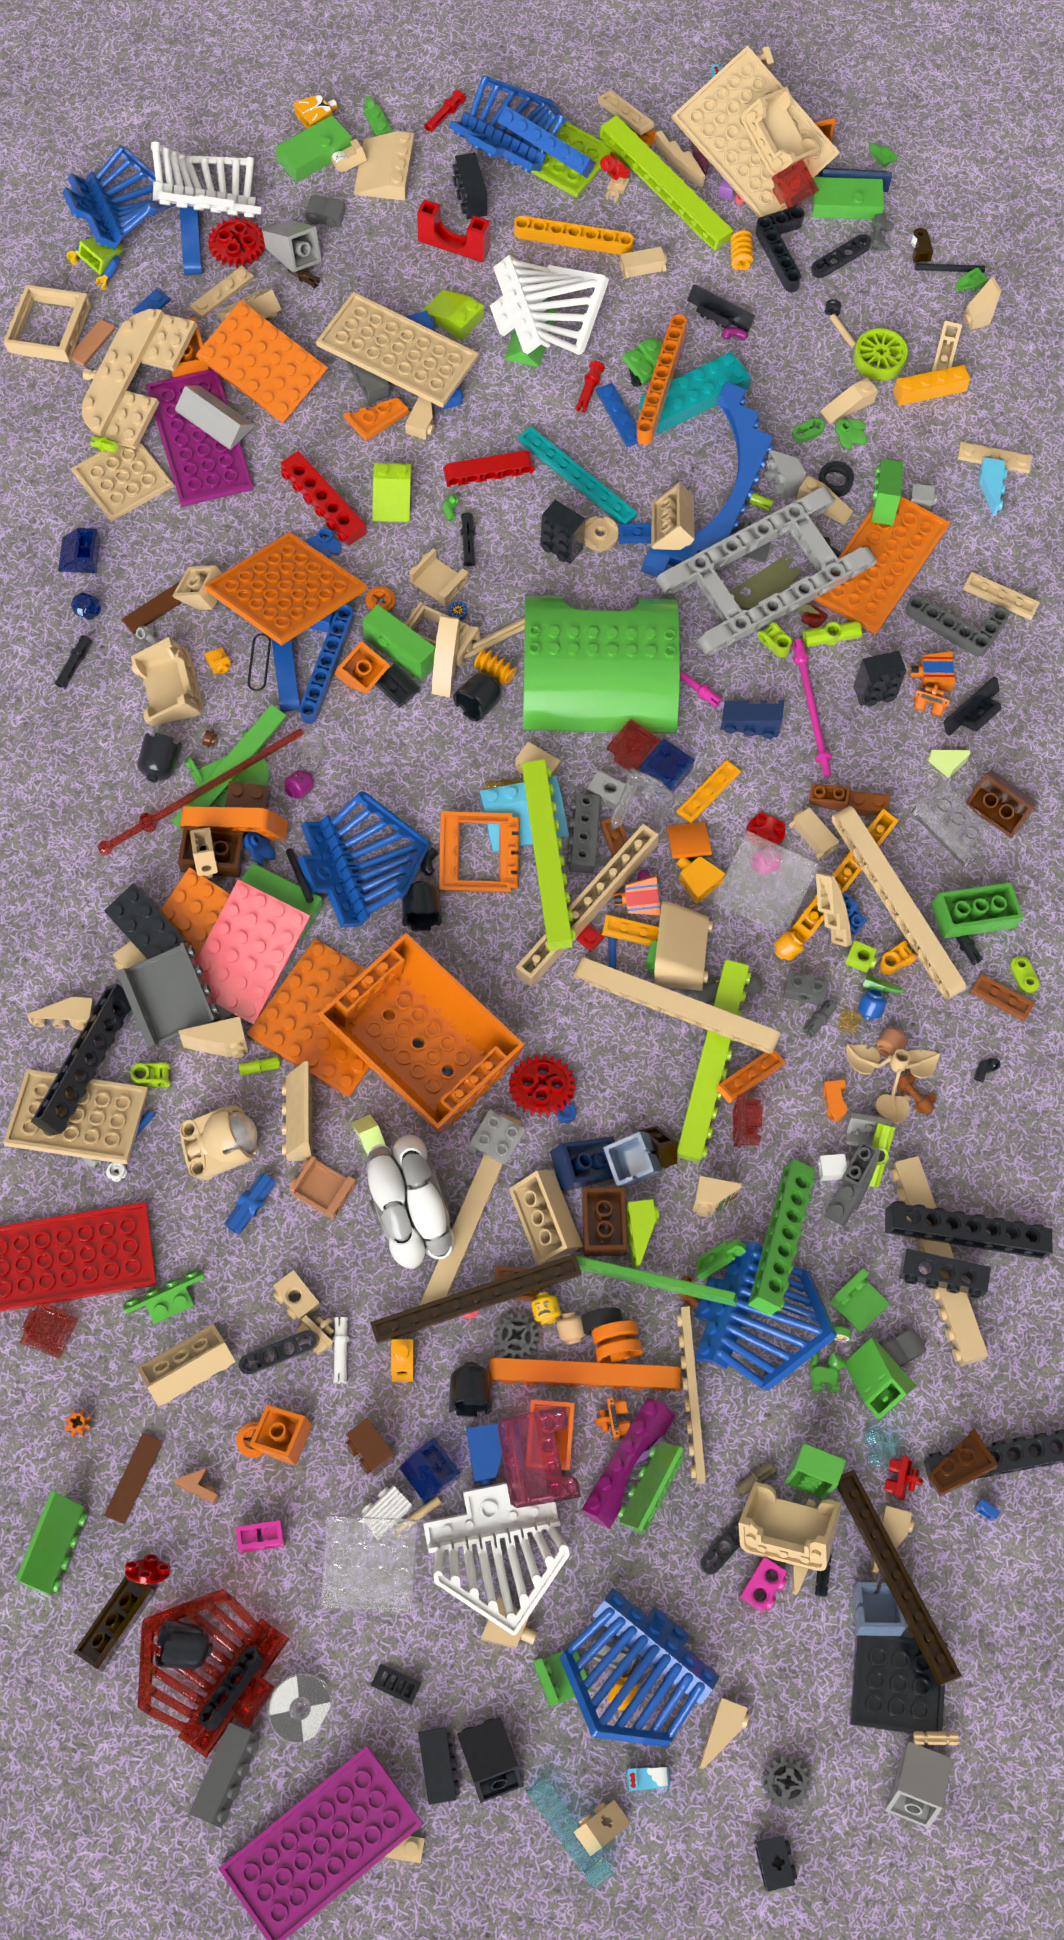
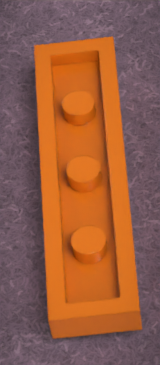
M775 1050L772 1054L765 1052L721 1082L716 1090L730 1104L783 1067L786 1061Z

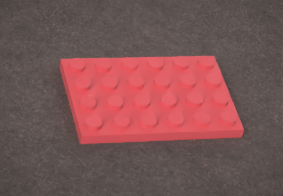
M237 880L196 959L197 964H200L204 971L203 979L205 983H208L211 988L212 994L210 996L212 1001L232 1014L254 1024L262 1013L311 916Z

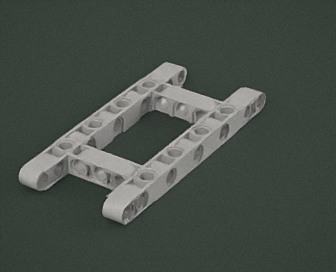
M826 486L815 490L697 553L691 558L664 571L656 578V582L664 594H673L696 582L723 623L704 632V635L697 640L698 645L707 657L836 588L877 563V559L868 547H860L838 559L812 522V518L827 511V508L835 502V498ZM790 531L818 573L806 576L790 585L785 591L779 594L777 592L762 600L757 606L748 611L741 610L734 600V595L729 593L724 585V580H721L715 571ZM769 607L774 608L775 611H771V610H769L768 608H769ZM736 625H742L744 628H739Z

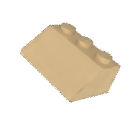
M260 289L241 299L263 318H274L278 315L277 312L282 310L272 289ZM239 301L216 312V315L222 322Z

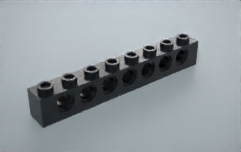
M118 983L105 988L31 1120V1123L49 1136L61 1134L67 1128V1121L75 1113L79 1099L85 1095L88 1083L95 1077L98 1065L105 1059V1052L113 1044L117 1031L122 1028L125 1016L132 1010L123 987Z
M895 1201L885 1209V1233L1040 1259H1044L1053 1253L1052 1229L1045 1228L1041 1224L1027 1225L1023 1221L1009 1222L1005 1221L1004 1218H985L981 1214L967 1215L963 1211L949 1212L944 1208L931 1209L921 1204L907 1205L903 1201Z
M1064 1429L1057 1430L1054 1435L1047 1436V1433H1039L1033 1435V1439L1026 1440L1025 1436L1014 1438L1013 1442L1006 1444L1004 1440L993 1442L992 1446L987 1447V1449L996 1458L998 1466L996 1469L978 1478L1064 1463ZM1051 1442L1058 1445V1452L1052 1451L1050 1448ZM1030 1446L1037 1449L1038 1456L1031 1455L1029 1452ZM1008 1450L1016 1453L1017 1460H1012L1008 1456ZM941 1452L929 1454V1458L924 1461L927 1477L950 1454L942 1455Z

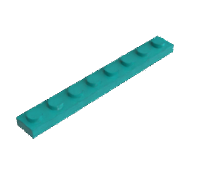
M529 426L518 436L519 443L618 523L630 524L637 518L638 512L534 428Z

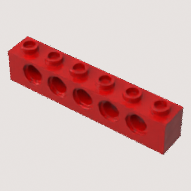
M299 451L281 461L280 472L282 477L292 482L293 489L297 493L301 492L304 501L314 507L318 517L325 519V523L330 530L334 529L337 532V537L341 542L345 541L349 546L367 534L366 524Z

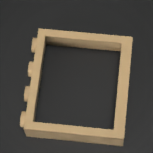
M26 285L23 294H21L20 302L15 308L14 317L9 323L8 332L4 335V345L7 351L29 357L70 362L91 308L87 293ZM34 301L74 307L59 347L18 341Z

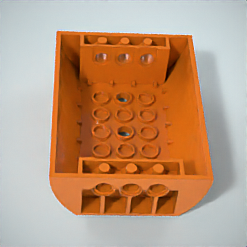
M407 933L402 935L318 1013V1018L438 1133L449 1129L508 1071L525 1045ZM385 1012H392L395 1018L393 1020H386L383 1014ZM419 1039L424 1043V1046L422 1048H415L412 1042ZM445 1067L451 1068L453 1075L449 1077L443 1075L442 1069Z

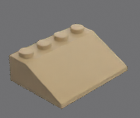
M395 131L363 140L362 149L367 161L359 164L354 195L396 200L406 199L415 147L414 133Z
M304 1061L286 1076V1083H282V1095H286V1103H282V1115H286V1122L282 1123V1135H286V1142H282V1155H286L287 1161H305L306 1159L310 1160L312 1157V1079L309 1062Z

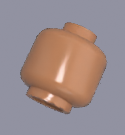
M897 1027L884 1029L876 1042L878 1052L886 1058L889 1055L893 1057L896 1050L904 1049L906 1046L905 1033Z

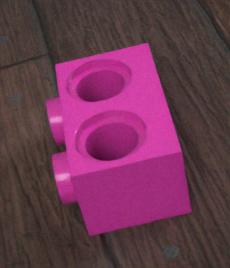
M281 1520L235 1527L237 1547L240 1553L285 1547Z
M764 1557L739 1598L760 1612H763L765 1609L770 1610L776 1600L773 1595L777 1589L781 1591L788 1580L785 1578L787 1571ZM766 1571L775 1573V1582H769L766 1579ZM755 1590H761L764 1593V1601L760 1602L754 1598Z

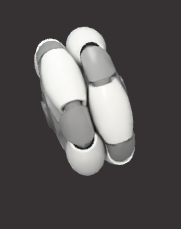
M410 1134L400 1137L395 1143L393 1150L382 1144L372 1147L366 1159L368 1184L372 1198L370 1204L377 1225H380L389 1241V1250L394 1260L405 1268L413 1269L422 1263L425 1253L437 1260L450 1256L456 1244L455 1234L449 1223L448 1203L450 1201L443 1179L439 1178L438 1173H436L427 1155V1147L423 1140Z

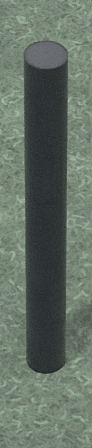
M915 263L914 265L915 270L970 272L978 267L982 273L985 272L984 265Z
M289 848L286 850V855L306 902L311 903L314 901V898L293 849Z

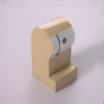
M357 139L350 141V147L333 153L331 162L339 172H345L367 161L362 146Z

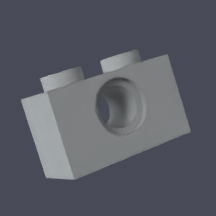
M598 770L587 787L586 794L600 795L601 804L621 813L632 795L633 787L625 781L613 778L607 772ZM607 789H612V790H614V792H611V793H610V792H607L606 790H607Z

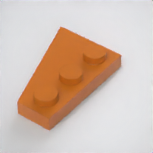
M397 397L377 403L375 407L368 409L366 407L360 408L358 412L351 414L350 412L343 413V416L353 429L365 441H368L408 415L409 409Z

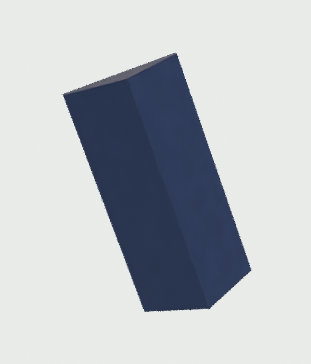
M824 168L819 172V177L883 179V192H888L892 173L881 170Z

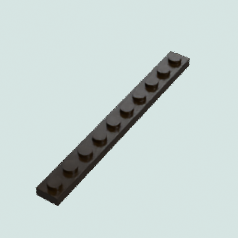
M575 1254L372 1321L370 1325L376 1343L380 1344L579 1277L582 1273Z
M855 1470L842 1474L837 1489L939 1687L959 1679L962 1675Z

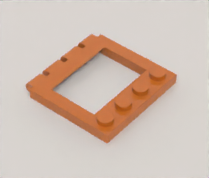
M441 811L439 891L511 892V889H518L519 875L511 874V871H519V855L511 854V852H519V835H512V832H519L520 818L512 817V813ZM460 823L500 824L499 881L459 880Z

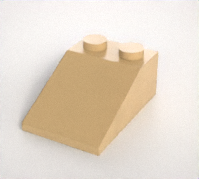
M240 1016L179 1030L184 1048L225 1057L232 1056L233 1058H240L245 1055L244 1053H248Z

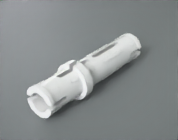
M335 1317V1335L332 1337L334 1343L333 1383L340 1384L342 1382V1384H346L347 1343L349 1342V1337L347 1336L348 1318L341 1317L339 1319V1317Z

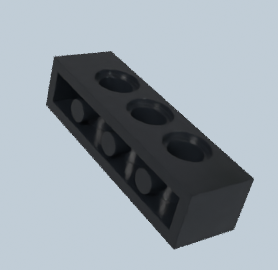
M906 1249L902 1255L899 1279H904V1282L908 1284L922 1283L931 1289H938L940 1287L947 1289L946 1291L957 1294L963 1292L968 1293L969 1297L980 1298L988 1292L991 1267ZM919 1266L927 1268L928 1274H922L919 1271ZM940 1271H946L949 1279L942 1278ZM962 1275H965L970 1279L969 1284L964 1283L962 1281Z

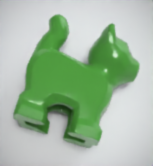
M832 1352L827 1360L828 1367L818 1365L819 1355L816 1353L812 1356L810 1362L811 1391L822 1392V1384H827L828 1393H838L840 1391L838 1386L839 1372L845 1367V1360L840 1355Z

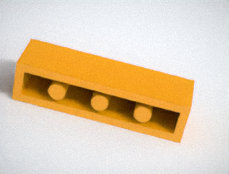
M965 365L896 379L893 392L900 406L967 391L970 377Z

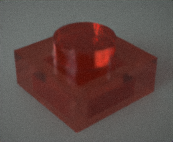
M812 605L811 607L820 614L806 611L801 616V622L814 629L819 628L823 624L828 614Z

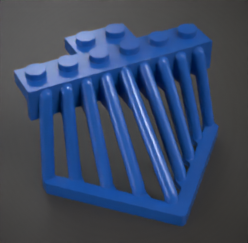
M482 75L470 112H463L460 122L451 121L449 128L454 130V134L460 137L466 136V141L471 143L473 148L485 150V154L490 157H505L510 164L520 165L522 170L529 173L531 171H541L546 152L541 149L537 150V146L534 144L530 145L531 143L526 139L523 141L524 138L513 131L506 132L508 128L503 125L500 128L495 127L498 123L497 121L505 106H509L515 96L524 98L514 110L519 114L524 111L530 101L539 104L526 118L556 136L562 124H565L567 117L551 99ZM486 85L492 86V91L479 118H476L475 116ZM499 90L508 92L507 97L490 123H486L485 120Z
M122 145L118 146L96 175L91 171L88 177L84 179L71 173L68 181L72 189L66 187L62 192L71 214L88 222L95 241L101 246H107L114 250L121 239L149 214L153 216L177 205L172 203L170 205H160L158 201L151 199L117 206L123 202L153 192V184L115 198H111V196L144 177L152 183L156 182L155 172ZM120 156L126 159L102 182H100V180L105 176V174L110 170V168L114 165V163L119 159ZM130 165L139 171L114 187L104 190Z
M359 792L332 820L330 815H326L321 822L305 821L301 825L312 855H302L298 861L311 893L328 894L340 927H359L370 918L369 914L397 898H403L407 894L430 846V841L368 793ZM359 803L367 807L339 830H335V827ZM371 814H376L382 819L346 841L339 840ZM386 826H392L397 830L396 833L358 850L345 851ZM401 838H408L413 842L408 846L363 862H350ZM403 855H406V856H404V857H402V858H399V859H397V860H394V861H392V862H389V863L384 864V865H382V866H379V867H377V868L371 869V870L366 871V872H364V873H356V872L365 870V869H367V868L376 866V865H378V864L387 862V861H389V860H392V859L401 857V856H403ZM395 868H398V869H396V870H394V871H392V872H389V873H387V874H385V875H383V876H381V877H378V878H376V879H374V880H372V881H370V882H367V883H365V884H358V883H360V882H363V881H365V880H368V879H370V878H373V877H375V876H378V875H380V874H383V873H385V872H388V871H390V870H393V869H395ZM386 882H389V883H387V884H385V885L379 887L378 889H376V890H374V891H372V892H370V893H368V894H366V895H363V894H362V893H365V892H367V891H369V890H371V889H373V888H376V887H378V886H380V885H382V884H384V883H386ZM398 887L395 891L379 899L369 906L365 905L366 903Z
M741 1241L746 1244V1252L741 1256H735V1260L730 1262L724 1279L709 1278L706 1286L735 1292L738 1298L737 1306L705 1299L700 1300L694 1317L701 1321H708L698 1346L695 1359L700 1362L715 1363L723 1369H727L729 1364L755 1385L769 1391L834 1340L837 1333L812 1275L806 1269L794 1266L790 1274L799 1277L801 1282L789 1277L788 1281L789 1287L802 1293L806 1292L808 1297L788 1289L784 1293V1297L804 1304L807 1307H813L814 1312L786 1301L782 1309L808 1318L813 1322H819L820 1326L777 1311L773 1315L768 1316L749 1306L748 1302L763 1246L757 1242ZM746 1315H762L818 1336L811 1341L804 1340ZM741 1328H755L799 1346L801 1349L795 1354H791ZM737 1339H743L784 1359L785 1362L778 1367L773 1366L738 1344ZM733 1351L770 1374L762 1379L732 1356Z
M612 1588L601 1605L593 1613L592 1616L596 1619L560 1655V1660L592 1737L668 1747L695 1703L697 1702L701 1705L713 1691L720 1676L716 1674L713 1668L698 1659L695 1653L684 1647L690 1635L681 1626L671 1621L664 1612L654 1607L646 1616L640 1608L635 1607L622 1593ZM601 1626L607 1627L608 1629L576 1662L573 1654ZM613 1636L619 1637V1640L583 1681L580 1674L582 1669ZM626 1645L630 1646L626 1656L591 1699L588 1693L590 1687ZM639 1654L642 1658L637 1667L599 1718L596 1709ZM650 1664L654 1666L613 1726L607 1725ZM663 1674V1682L631 1728H626L627 1722L659 1676ZM674 1683L676 1685L675 1691L649 1730H642ZM686 1693L688 1699L666 1733L659 1732L683 1694Z

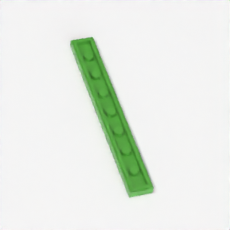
M271 704L184 807H212L228 788L229 781L235 780L286 720L287 715ZM182 809L172 820V823L180 828Z
M575 1255L582 1271L730 1306H737L738 1298L736 1293Z

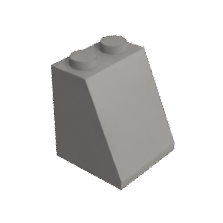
M289 220L262 230L265 248L292 272L322 262L316 226Z
M909 1741L902 1752L885 1811L929 1828L943 1808L953 1759L941 1752L932 1751L922 1745H916Z

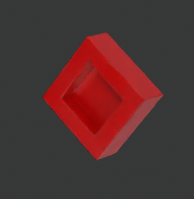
M590 924L576 937V941L590 952L604 940V936Z

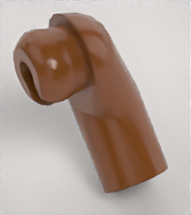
M685 1276L681 1279L694 1283L693 1278L690 1276ZM679 1294L680 1298L692 1309L699 1303L696 1297Z

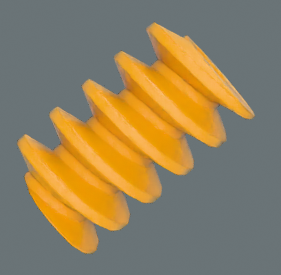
M740 230L735 232L730 239L731 266L735 270H748L753 262L752 234L749 231Z
M486 648L482 649L475 659L474 668L495 677L502 686L510 683L518 667L514 666L510 669L511 662L504 665L505 658L498 661V654L491 657L493 654L492 650L485 653Z

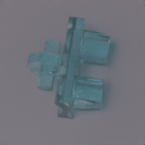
M875 1426L873 1427L874 1430L863 1433L865 1445H876L878 1451L867 1454L868 1464L875 1467L881 1466L883 1469L889 1468L890 1463L887 1450H889L890 1457L897 1456L895 1449L901 1447V1442L894 1441L893 1434L886 1435L888 1443H886L883 1428Z

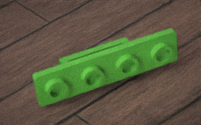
M202 1269L191 1270L185 1274V1277L179 1280L177 1278L171 1279L165 1283V1286L159 1289L154 1287L146 1291V1295L139 1298L135 1296L126 1300V1304L122 1305L123 1310L127 1314L146 1305L153 1323L156 1324L193 1307V1302L186 1287L204 1279L205 1275Z

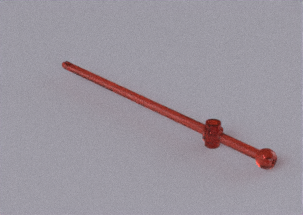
M297 729L156 814H141L139 824L110 841L103 840L97 845L98 850L103 856H107L112 853V848L142 830L148 833L153 832L156 829V822L301 737L304 731Z

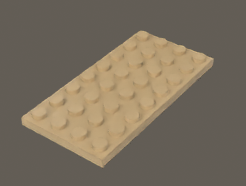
M355 292L350 295L316 341L318 347L442 408L479 358L478 352Z

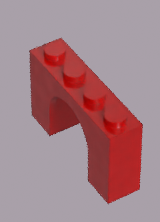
M423 200L417 212L418 241L483 263L490 250V221L473 215L467 227V235H458L443 225L440 217V204Z

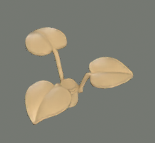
M847 1044L846 1057L850 1066L855 1071L869 1075L873 1073L875 1067L880 1068L890 1062L891 1069L897 1072L891 1095H881L876 1101V1110L883 1118L892 1119L893 1124L902 1123L909 1114L910 1105L905 1097L895 1096L901 1072L905 1069H910V1073L917 1078H929L936 1070L940 1053L928 1050L906 1051L898 1049L893 1057L889 1055L886 1060L879 1063L881 1057L874 1047L866 1049L867 1045Z

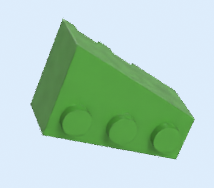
M882 458L880 466H876L871 522L893 526L901 497L904 462Z

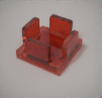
M803 159L771 178L775 184L772 190L779 204L785 203L788 209L797 207L819 192Z
M630 719L607 745V750L614 754V762L624 769L630 771L633 767L638 771L639 769L643 770L654 758L655 751L660 746L662 740Z
M737 1095L733 1106V1147L759 1145L761 1135H758V1127H762L761 1100L746 1099L744 1095Z
M38 1304L35 1311L30 1309L21 1328L24 1334L19 1343L60 1360L76 1327L78 1318L70 1316L65 1310L50 1304Z

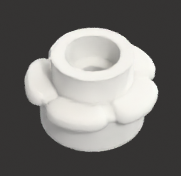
M112 1162L107 1168V1177L111 1178L114 1182L121 1181L127 1175L125 1164Z

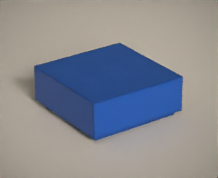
M983 1499L979 1500L974 1507V1510L990 1521L995 1520L1001 1512Z

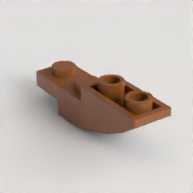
M812 783L809 802L836 811H841L851 806L858 815L869 817V814H879L882 809L888 812L890 795L851 791V787Z

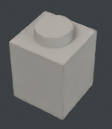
M913 483L910 491V501L931 511L932 506L937 503L935 486Z

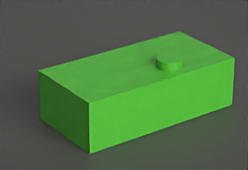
M331 115L276 146V159L296 182H299L332 163L331 157L333 153L350 147L352 136Z
M814 177L811 187L812 218L874 219L877 214H883L884 210L883 179Z
M377 604L362 619L364 639L422 681L433 670L436 647Z
M254 863L250 865L241 880L310 915L311 918L301 938L305 937L323 908L321 897L312 894L314 901L307 903L300 886Z
M1011 882L938 893L931 903L943 939L1016 928L1024 918Z
M803 1443L791 1459L783 1483L825 1500L838 1486L846 1460Z

